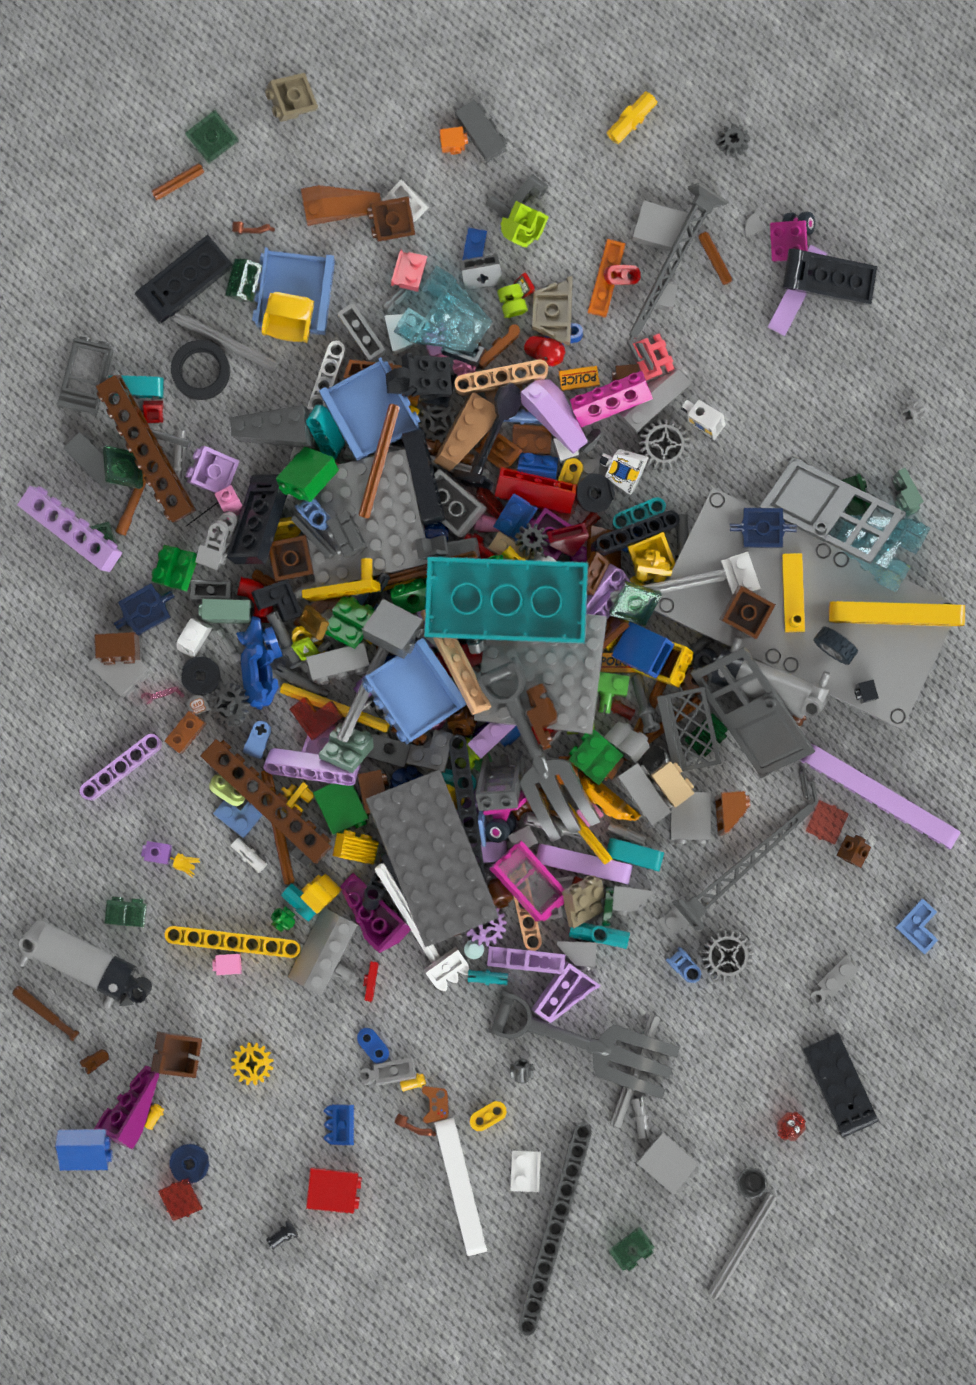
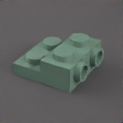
M903 468L893 476L894 480L892 483L897 491H901L895 497L897 500L895 505L898 509L905 511L907 517L921 509L920 505L924 501L907 469Z
M339 723L330 733L328 743L319 752V759L353 773L374 748L373 737L368 731L363 730L360 732L354 727L348 742H342L337 739L343 725Z

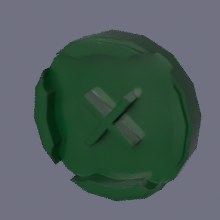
M606 887L602 926L609 927L611 924L607 919L610 920L612 918L614 898L610 893H614L613 887Z

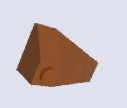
M322 185L301 189L308 226L368 215L367 208H370V203L381 201L380 193Z

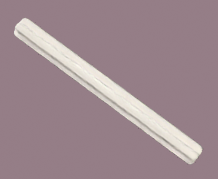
M384 863L379 864L375 867L376 873L431 963L435 962L441 957L434 944L426 948L424 947L404 894Z

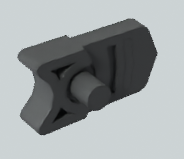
M593 429L585 436L587 443L579 450H583L586 454L592 451L594 445L603 436L601 430Z

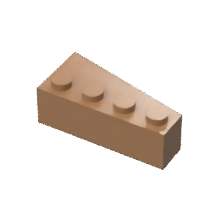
M472 392L465 399L433 462L450 472L492 428L497 416L495 405Z

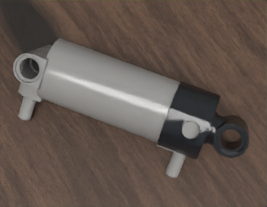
M738 635L735 636L731 649L725 647L720 656L711 648L701 650L694 659L696 668H702L738 650L743 638ZM702 656H707L710 663H705ZM743 657L726 665L735 680L753 673ZM755 660L791 715L800 719L804 716L814 718L826 706L829 691L826 685L831 675L829 672L824 671L822 673L819 683H811ZM720 669L713 671L711 677L712 684L720 687L729 684ZM757 678L740 686L744 694L752 699L767 694Z
M44 921L34 922L18 943L20 953L22 954L19 960L20 966L25 967L28 959L33 960L35 958L97 989V991L107 995L103 1004L105 1009H110L114 999L120 1001L124 993H127L128 998L132 1002L142 1003L152 990V983L149 979L145 977L135 978L133 976L137 966Z

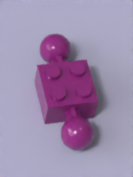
M544 508L537 520L532 518L529 522L531 528L538 524L537 530L545 529L541 535H547L548 531L571 526L546 508ZM530 536L529 543L533 544L534 537ZM549 539L544 540L548 543L547 547H543L545 558L550 556L557 561L564 552L551 547ZM581 546L573 557L566 554L569 556L570 562L587 563L586 546Z

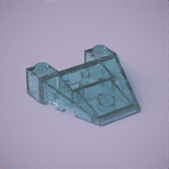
M436 266L422 288L424 292L437 299L436 303L426 318L408 307L399 320L394 332L411 343L474 351L493 321L477 303L474 304L468 297L467 291L465 289L462 290L456 283L457 280L454 276Z
M850 515L858 520H861V518L863 517ZM871 516L867 524L883 531L891 517ZM903 518L872 564L845 551L843 552L851 559L854 557L862 564L860 567L864 571L868 570L875 576L874 580L896 593L911 567L894 557L898 547L901 546L917 554L931 528L915 519ZM845 521L836 539L845 543L856 526ZM862 529L851 546L868 554L879 537Z

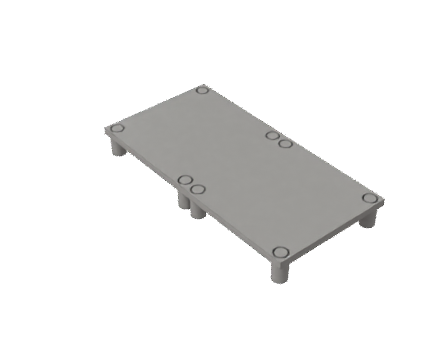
M712 487L668 580L722 570L721 560L748 552L761 588L754 591V593L776 605L757 639L719 620L732 597L727 579L661 593L653 611L730 648L735 636H741L743 639L739 649L745 646L753 659L811 683H819L822 673L827 671L831 674L826 685L829 688L827 695L902 730L951 626L829 622V602L958 604L874 564H869L825 541L823 542L809 535V533L797 528V533L785 532L783 548H743L741 532H730L729 525L730 523L741 524L743 508L755 507ZM802 553L805 632L784 633L782 554ZM826 626L835 630L857 647L858 653L849 665L833 659L814 643L813 639L822 627ZM874 679L879 699L861 704L860 700H857L855 697L854 689H856V685Z

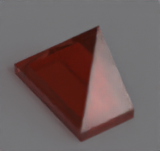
M477 489L476 499L488 508L486 510L488 514L498 519L505 507L490 490Z

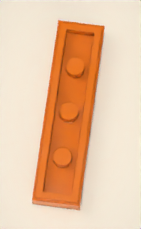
M607 239L588 309L589 314L606 318L615 285H610L605 281L604 271L608 266L620 265L626 243Z

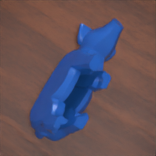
M253 616L246 631L237 632L236 635L240 643L245 645L241 654L243 687L246 690L244 694L249 696L246 701L251 707L262 710L263 706H269L272 703L279 687L278 680L276 678L273 679L272 667L270 665L275 658L274 652L265 648V640L262 634L266 632L263 631L261 619Z

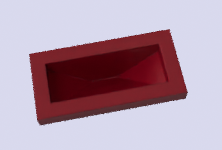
M585 523L547 532L550 546L572 557L589 537Z

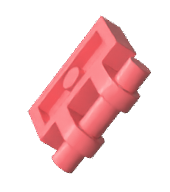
M660 334L653 336L654 344H650L648 338L636 342L643 344L654 365L653 370H649L644 360L641 362L636 361L639 364V371L643 372L646 381L662 375L660 368L662 366L666 367L667 372L674 370L673 359L668 355L666 342L662 340ZM633 343V346L641 359L642 356L635 345L636 343ZM655 350L659 351L662 359L657 361L654 354Z

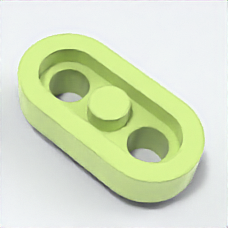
M220 774L212 777L209 788L214 794L233 806H239L244 802L245 798Z

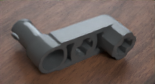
M532 174L507 204L491 195L486 201V205L496 211L500 218L508 219L516 201L525 204L532 195L539 200L545 195L549 186Z

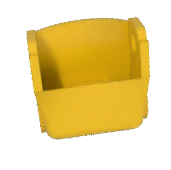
M280 292L270 293L262 324V335H269L284 341L308 343L314 300Z

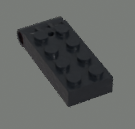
M207 234L145 285L141 286L135 292V296L158 324H161L231 270L233 265Z
M789 249L782 288L861 305H871L878 266L799 249Z
M255 474L250 477L248 491L227 553V558L234 564H266L287 495L279 489V484L276 480L279 474Z
M835 1033L802 1048V1052L842 1138L879 1122L839 1033ZM849 1104H852V1109L848 1108Z

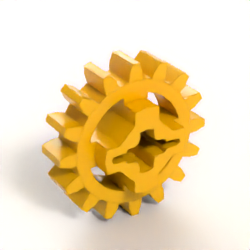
M250 1042L247 1043V1048L241 1045V1052L235 1051L234 1053L237 1057L231 1058V1061L235 1062L231 1069H236L237 1071L234 1073V1076H240L239 1082L245 1079L246 1085H249L251 1081H253L254 1085L258 1084V1080L262 1083L265 1082L264 1076H271L268 1070L274 1069V1067L270 1066L274 1059L268 1058L271 1051L265 1052L266 1046L261 1047V1049L258 1048L259 1043L257 1042L254 1047H252ZM254 1051L261 1053L264 1058H258ZM247 1052V1058L244 1062H240L241 1056ZM250 1058H253L255 1062L257 1061V1065L254 1066V1072L252 1067L247 1065L250 1062ZM265 1065L264 1071L258 1076L259 1068ZM245 1069L248 1071L251 1077L243 1074L241 1070Z

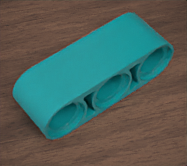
M121 375L132 396L153 399V397L163 398L164 378Z
M316 405L308 416L306 424L321 453L332 456L335 460L345 446V441L329 410L323 405Z
M656 497L626 509L613 517L612 527L614 530L622 528L616 525L615 521L618 518H623L626 521L625 526L661 514L665 511L666 504L663 499ZM658 503L661 505L662 510L655 512L652 510L651 505ZM641 511L644 514V518L638 520L634 517L633 513Z
M614 838L609 839L606 850L617 861L631 863L660 872L665 854L658 850Z

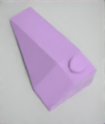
M550 379L535 380L521 391V404L572 454L587 443V439L563 391Z

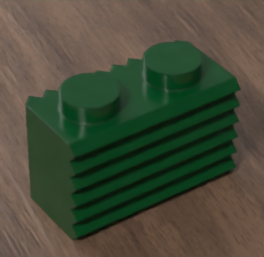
M712 713L711 717L716 740L720 744L727 737L726 732L728 729ZM698 726L691 734L696 736L701 727ZM703 729L698 738L708 744L711 735ZM687 736L683 741L689 747L694 739ZM695 741L691 750L701 755L705 746ZM707 748L703 756L706 757L711 750Z

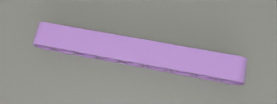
M813 744L811 745L815 752L800 759L802 763L806 762L810 765L809 767L819 773L826 774V777L834 782L843 784L844 788L854 794L855 792L860 794L861 798L871 804L872 802L875 803L878 808L889 814L890 812L898 820L905 824H910L918 832L927 834L930 839L939 844H944L947 849H952L961 833L954 827Z

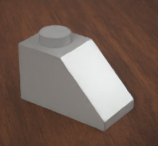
M614 886V893L612 895L614 898L613 910H615L616 915L626 916L627 912H632L649 899L654 891Z
M556 941L559 949L575 966H579V970H591V967H596V943Z

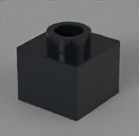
M874 679L856 685V689H854L855 697L857 700H860L861 704L879 699Z

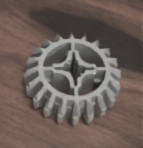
M665 419L664 425H662L661 421L657 420V426L651 422L649 424L651 430L645 427L644 432L646 434H640V438L645 441L638 442V445L643 447L639 449V453H645L643 456L649 457L647 466H650L652 462L655 463L653 466L654 470L660 465L661 472H664L665 466H667L669 471H672V464L675 468H679L678 461L684 463L685 459L682 456L688 457L689 455L685 450H689L691 446L685 443H688L690 438H683L687 431L680 432L682 425H678L675 428V421L668 425V419ZM662 431L661 439L649 441L654 433ZM668 431L673 433L680 443L670 440ZM665 436V441L667 442V444H669V446H667L663 454L664 449H662V446L660 447L659 445L662 444ZM649 447L660 452V459L651 453ZM680 450L674 458L666 460L669 451Z
M724 929L722 930V936L715 932L716 939L709 936L708 939L712 943L704 942L703 944L708 947V950H701V953L707 954V957H702L701 961L708 962V964L703 965V968L710 967L711 969L707 974L711 975L715 972L714 979L717 980L719 976H722L721 982L723 983L726 977L732 983V976H735L736 980L739 981V973L746 976L747 973L744 971V968L748 970L752 968L747 965V962H754V959L748 958V955H753L754 951L748 952L747 948L752 947V944L745 945L744 943L748 938L744 937L740 940V932L734 937V930H730L729 935H727ZM729 939L735 941L736 944L730 949H726L719 942ZM714 947L720 953V958L715 964L712 962V950ZM740 948L743 951V962L741 965L735 958ZM723 951H727V953L733 951L730 956L732 961H722L725 957ZM729 963L736 970L725 973L718 969L724 964Z

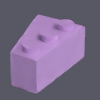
M565 961L564 974H555L531 1009L549 1023H552L568 1011L570 1007L584 999L586 995L599 988L600 985Z

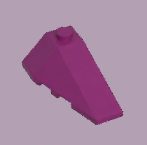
M352 873L340 888L355 916L357 924H359L365 940L378 953H381L398 944L411 929L383 900L374 910L364 908L362 898L367 885Z
M145 1065L130 1082L131 1089L124 1095L119 1094L117 1105L112 1110L108 1107L103 1112L94 1129H106L107 1137H110L112 1141L133 1150L143 1133L159 1074L151 1071V1067Z

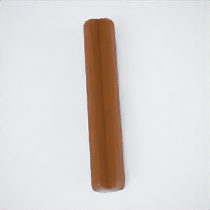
M198 163L152 190V195L156 200H159L202 175L204 169Z
M707 231L701 233L698 239L722 284H729L732 282V277Z

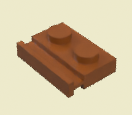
M513 424L512 443L518 446L522 453L550 455L551 432L545 426Z
M498 433L486 460L499 469L501 467L508 468L522 453V450ZM488 434L480 442L481 445L475 449V451L479 455L488 437Z

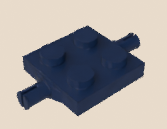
M743 508L742 523H730L729 525L730 532H741L743 548H783L785 532L797 533V524H785L783 508Z
M151 583L122 599L118 604L122 609L123 618L113 622L116 629L118 630L128 624L140 636L171 618L166 609L165 602L175 598V595L170 590L161 596Z

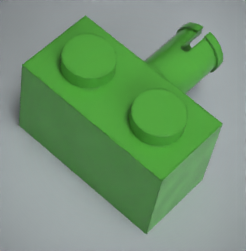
M600 672L598 693L601 695L599 713L604 712V705H606L605 714L611 713L612 697L626 698L630 676Z

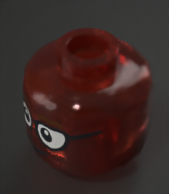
M795 1111L793 1113L787 1112L776 1124L777 1134L784 1141L787 1139L789 1141H796L806 1130V1121Z

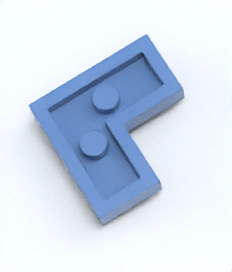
M225 800L213 813L242 838L246 837L263 816L250 802H247L240 811Z
M921 899L895 928L923 954H926L938 939L924 926L937 911L924 899Z

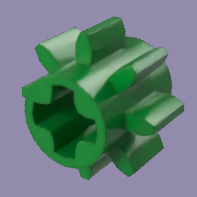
M286 906L283 909L277 908L271 915L273 921L271 925L280 932L284 929L290 930L295 924V918H293L295 913Z

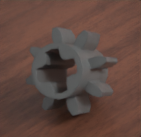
M518 1059L514 1064H510V1078H515L517 1083H527L529 1078L534 1077L533 1064H529L526 1059Z

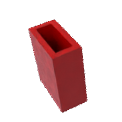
M311 1167L306 1209L354 1214L355 1209H359L360 1197H356L357 1189H361L362 1177H358L359 1172Z

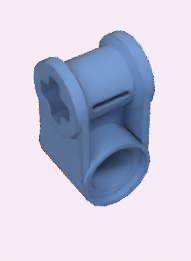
M315 498L311 502L304 500L299 505H295L297 511L313 527L319 530H326L328 528L326 522L331 518ZM323 516V522L318 525V517Z
M257 721L253 725L243 749L244 754L262 759L271 733V727L267 722ZM264 724L267 732L259 735L257 727H261Z
M681 947L677 948L678 951L665 961L685 981L696 983L701 978V970ZM689 969L697 971L698 976L695 980H690L687 977Z

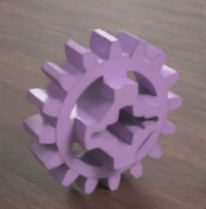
M505 914L499 915V918H497L498 924L494 923L493 920L488 922L491 927H487L486 930L482 929L483 925L477 926L479 936L474 932L473 928L466 935L473 936L471 942L478 940L479 946L482 942H485L486 947H488L490 941L495 945L497 943L496 938H503L500 932H506V929L502 927L507 924V921H502ZM491 931L496 932L495 935L485 938L487 933Z

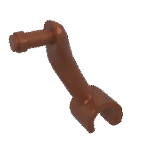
M234 221L232 223V232H238L241 235L243 233L261 234L269 230L271 232L275 231V228L270 227V224H265L258 228H244L243 222Z
M398 1113L394 1123L396 1125L407 1128L418 1135L436 1136L437 1134L431 1128L422 1129L407 1123L408 1117L405 1115L403 1116Z

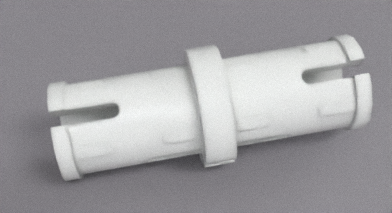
M240 837L231 844V847L243 857L242 860L248 862L258 873L267 866V863L255 853L256 851L253 848H249Z

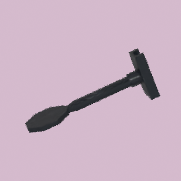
M509 382L500 386L495 395L494 405L497 416L476 464L472 466L470 472L454 470L452 477L462 479V484L492 490L494 483L482 475L483 466L503 421L516 416L521 406L520 389L515 384Z

